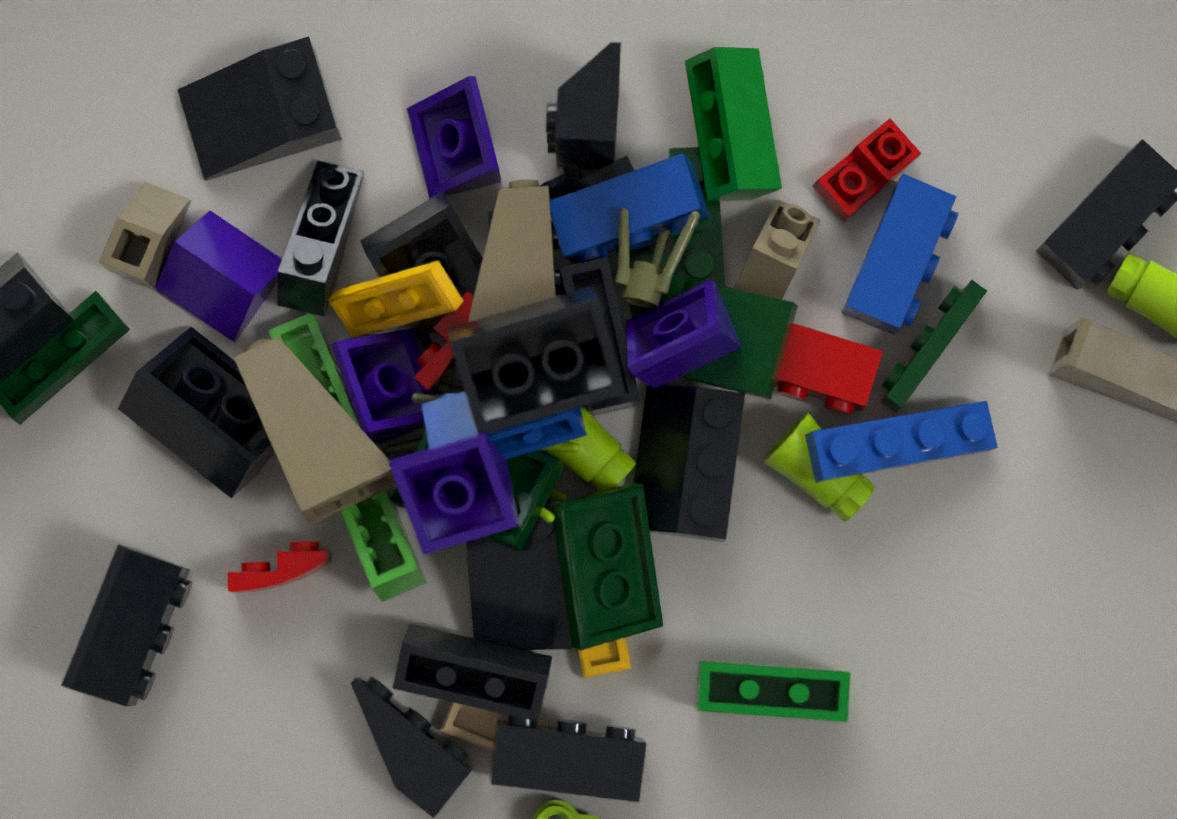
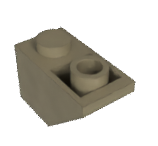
M145 182L118 216L99 263L112 273L154 289L191 200Z
M777 199L748 256L734 289L783 299L819 225L820 219L808 214L806 210L799 206L789 205Z

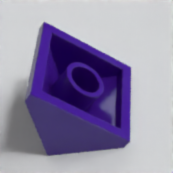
M468 76L407 108L429 199L442 191L445 196L502 182L476 76Z
M209 211L174 242L155 289L236 343L277 284L278 269L282 258L212 211Z
M713 279L659 304L657 309H649L626 320L628 369L633 376L654 389L742 347Z
M412 328L339 340L331 344L360 428L374 444L378 445L425 426L422 403L413 402L412 395L414 393L437 395L434 387L431 390H427L414 378L422 369L416 363L422 352Z
M485 432L389 462L423 555L511 529L519 524L508 462Z

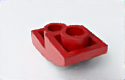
M889 118L856 145L851 153L821 176L812 187L844 222L903 172L922 153Z
M472 292L465 293L462 297L464 302L456 311L438 315L441 320L433 328L447 340L444 346L441 347L435 341L416 361L422 369L414 378L427 390L433 389L455 360L448 328L468 322L474 299Z
M315 541L290 542V551H277V571H271L270 562L241 563V572H228V592H255L298 581L331 563V552L319 550V542Z

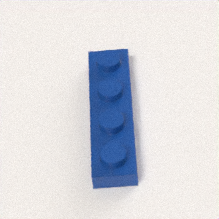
M987 401L817 430L805 435L816 483L987 452L998 448Z

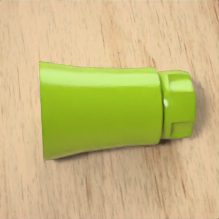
M1128 252L1106 292L1112 297L1126 302V308L1150 320L1177 339V273L1152 260L1148 264L1142 258Z
M580 406L587 436L567 441L579 444V451H545L553 457L559 458L585 484L590 481L591 485L598 491L617 487L633 469L636 462L624 450L619 449L622 444L598 422L586 407Z
M806 412L783 434L762 462L799 486L823 508L827 509L829 507L837 517L845 522L868 501L876 487L862 474L815 482L805 435L822 429L810 413Z

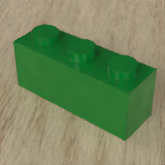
M713 47L685 60L707 201H748L781 190L779 165L759 48Z
M699 661L695 710L848 722L851 672Z

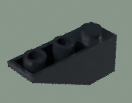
M317 161L278 269V306L325 316L329 304L328 298L332 295L337 281L364 171Z
M371 676L367 682L360 677L355 678L351 682V686L394 786L434 818L473 770L466 763L470 755L450 738H447L442 744L427 731L431 728L432 724L413 708L409 707L404 713L389 700L393 697L394 693L376 678Z

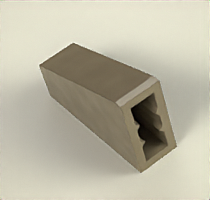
M537 180L509 182V188L499 189L468 322L556 297L549 187L539 186Z
M1081 318L1064 330L1048 374L1049 376L1177 423L1176 357L1086 318Z
M279 337L272 340L262 339L255 341L245 348L244 353L234 357L297 504L311 525L397 485L387 457Z

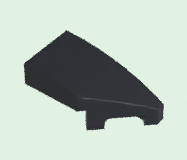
M625 156L583 177L576 163L573 162L563 168L565 173L544 182L540 186L549 187V199L553 200L632 172L634 168L628 156Z

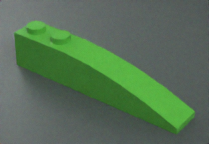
M308 313L268 330L271 339L279 337L360 427L348 391L315 315ZM389 489L341 511L371 588L382 602L427 583L395 503L390 499L391 493Z

